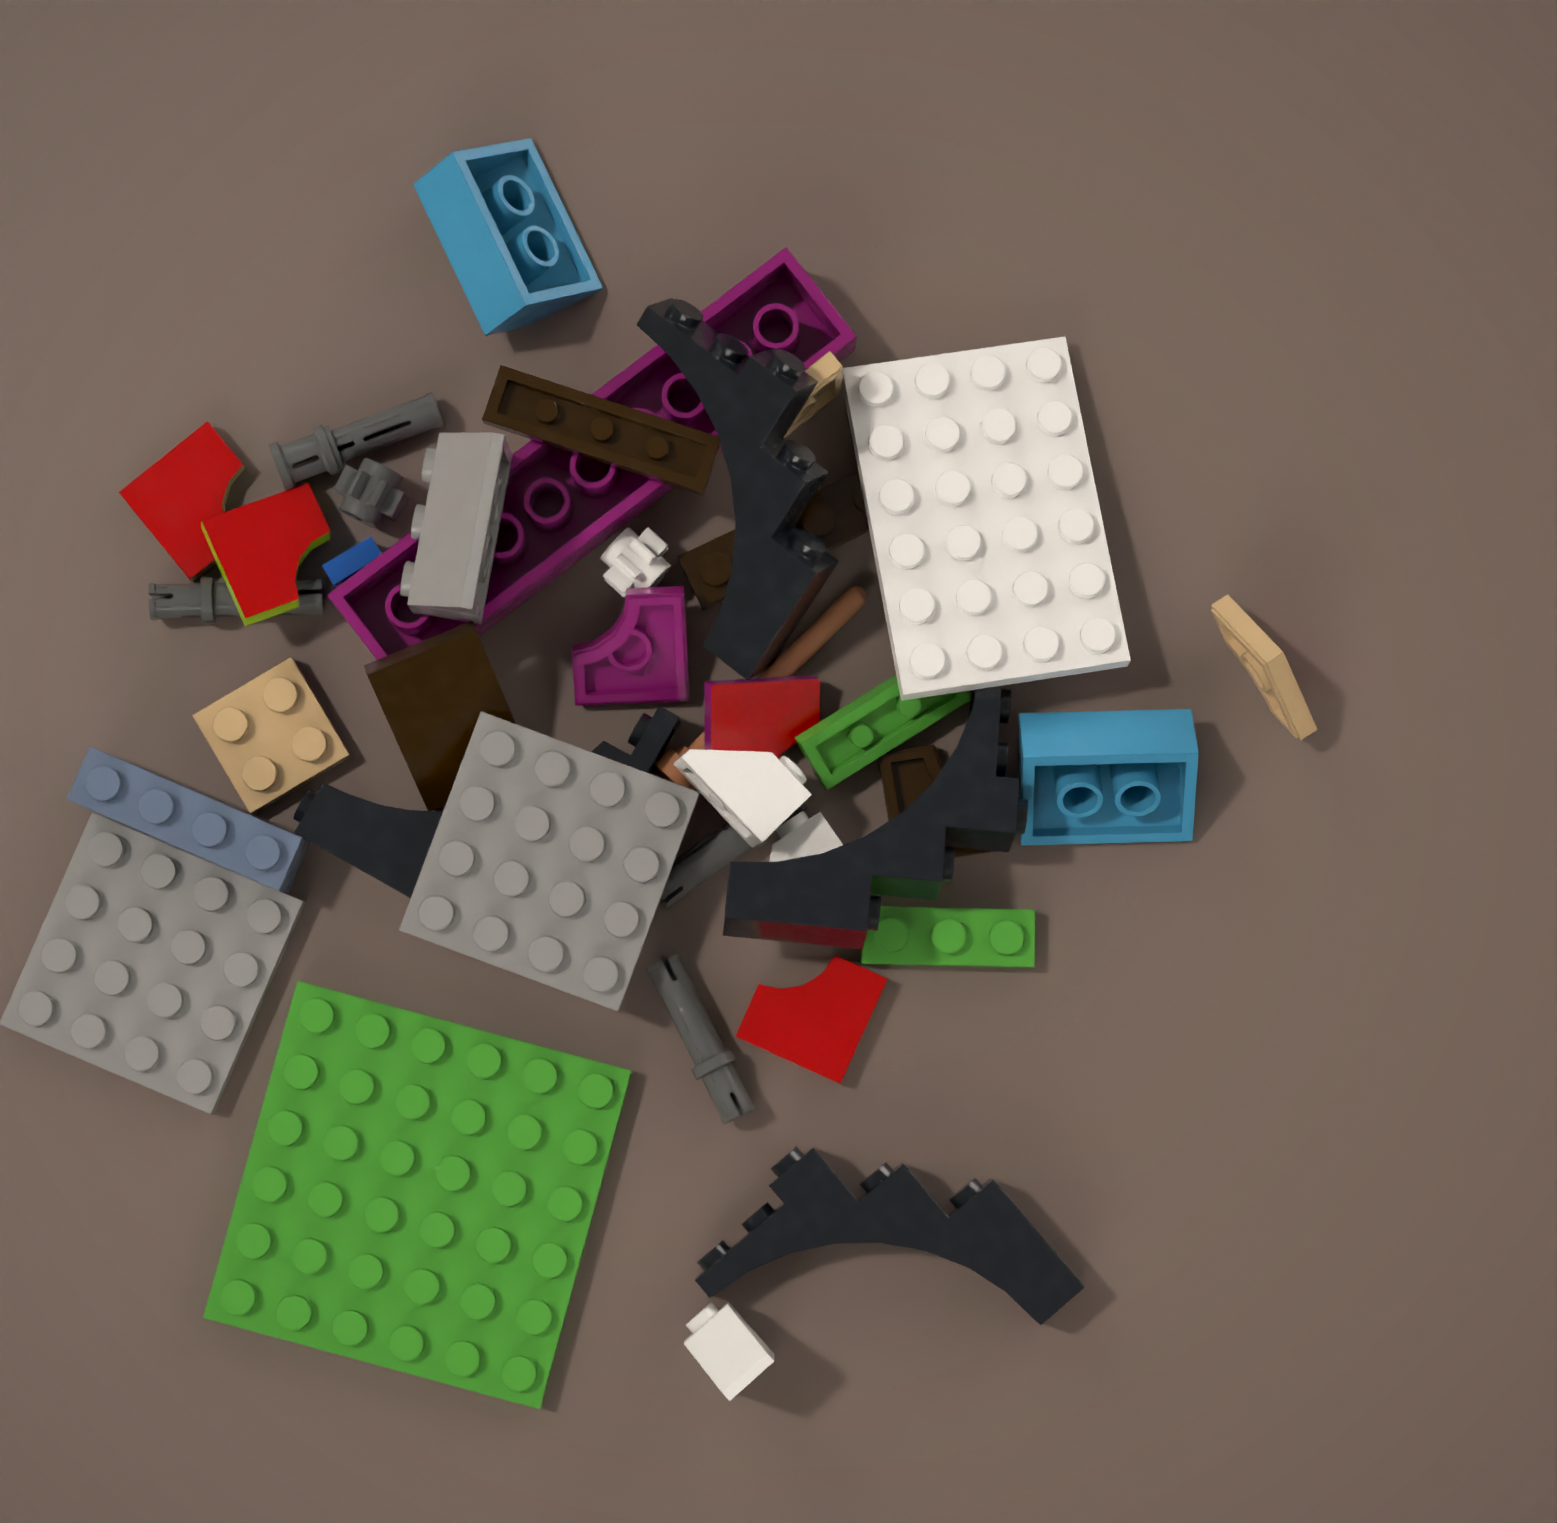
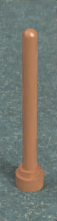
M860 586L849 587L758 678L793 676L865 604L867 600L865 590ZM704 732L688 747L681 745L676 751L669 749L655 763V768L666 780L692 790L695 789L673 763L690 749L704 750Z

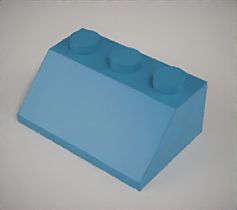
M531 138L451 152L413 184L485 336L526 327L603 289Z
M1192 709L1019 713L1017 757L1019 799L1028 800L1026 829L1024 834H1020L1021 845L1193 841L1199 751Z

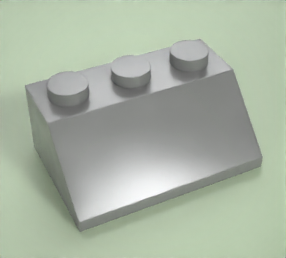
M493 432L439 433L437 448L427 447L422 468V482L430 483L426 505H416L411 527V539L419 540L416 561H406L400 587V595L409 597L407 605L413 613L482 624L513 456L505 434Z

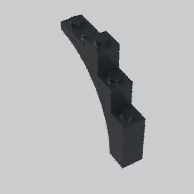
M670 298L647 306L636 325L671 357L695 389L719 437L731 478L735 514L733 565L721 610L703 646L743 678L749 680L765 671L775 661L839 562L825 551V544L817 536L794 527L828 474L827 470L815 462L816 457L810 449L797 441L784 438L818 381L804 371L805 365L799 358L785 350L771 348L749 357L747 355L748 349L742 342L730 335L719 334L702 321L703 315L696 307L686 301Z
M1002 686L973 690L968 720L959 743L934 782L902 813L865 837L821 854L778 862L731 861L727 882L723 936L863 949L868 930L878 931L881 896L877 895L936 900L942 881H952L955 860L954 847L1009 853L1016 833H1025L1028 814V800L1018 799L1019 778L1005 777L1008 743L998 742L999 723L1008 724L1011 690L1002 689Z
M797 1146L771 1168L777 1178L769 1184V1187L783 1204L776 1210L768 1202L760 1207L741 1224L748 1232L731 1248L722 1240L697 1262L703 1269V1272L695 1278L697 1284L711 1298L745 1273L790 1253L831 1244L884 1243L927 1251L971 1269L1005 1291L1040 1325L1085 1288L994 1179L990 1178L983 1185L976 1177L968 1182L949 1199L955 1209L947 1215L903 1163L893 1170L885 1162L860 1183V1186L866 1193L857 1200L813 1147L803 1154Z

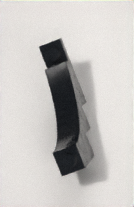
M659 705L653 717L643 713L634 727L627 742L635 747L631 755L606 741H602L591 752L652 774L655 769V763L663 755L681 723L680 717ZM323 782L318 792L310 789L297 807L293 819L298 821L299 825L294 833L411 898L443 811L406 810L379 805L351 796Z

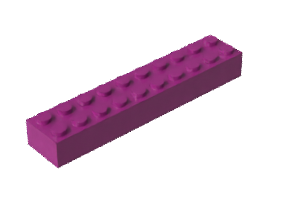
M787 247L701 311L703 322L719 334L730 335L742 342L748 349L747 355L749 357L771 348L782 349L799 358L805 365L806 370L829 351L840 362L854 352L856 348L857 336ZM658 345L591 394L718 436L697 392L671 357ZM531 440L512 454L482 624H474L478 636H481L675 487L535 440ZM720 446V449H719L718 454H720V453L722 452L721 446ZM411 532L327 595L376 660L468 623L413 613L407 605L409 597L400 595L406 561L415 562L419 540L411 539Z

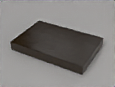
M472 621L364 665L368 679L428 811H434L446 805L481 711L516 724Z

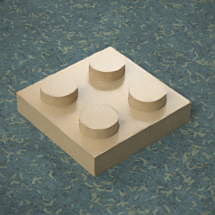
M292 657L192 715L249 813L252 815L352 757Z

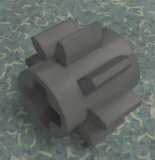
M364 458L359 470L345 465L333 488L337 491V494L344 497L339 510L353 519L376 529L383 516L396 522L408 499L404 492L397 489L403 477L392 469L368 458Z

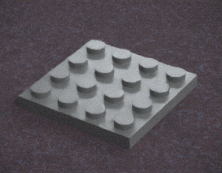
M481 711L399 931L619 1011L700 792Z
M92 812L4 1011L0 1025L206 1113L214 1114L306 902Z

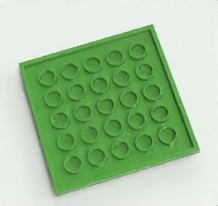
M297 980L203 1318L540 1409L632 1070Z

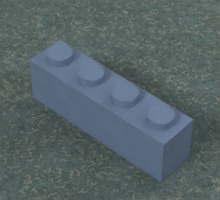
M91 746L66 798L71 802L285 894L289 893L311 843L300 836Z

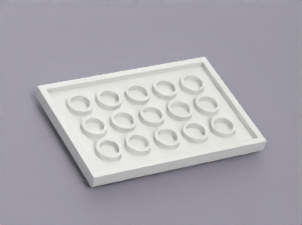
M1066 337L843 368L842 386L901 701L1127 667L1131 659Z

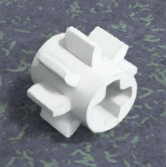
M628 527L608 546L600 558L610 567L603 575L604 580L623 598L626 595V588L656 587L672 567L662 557L669 550L668 544L649 527L640 536Z

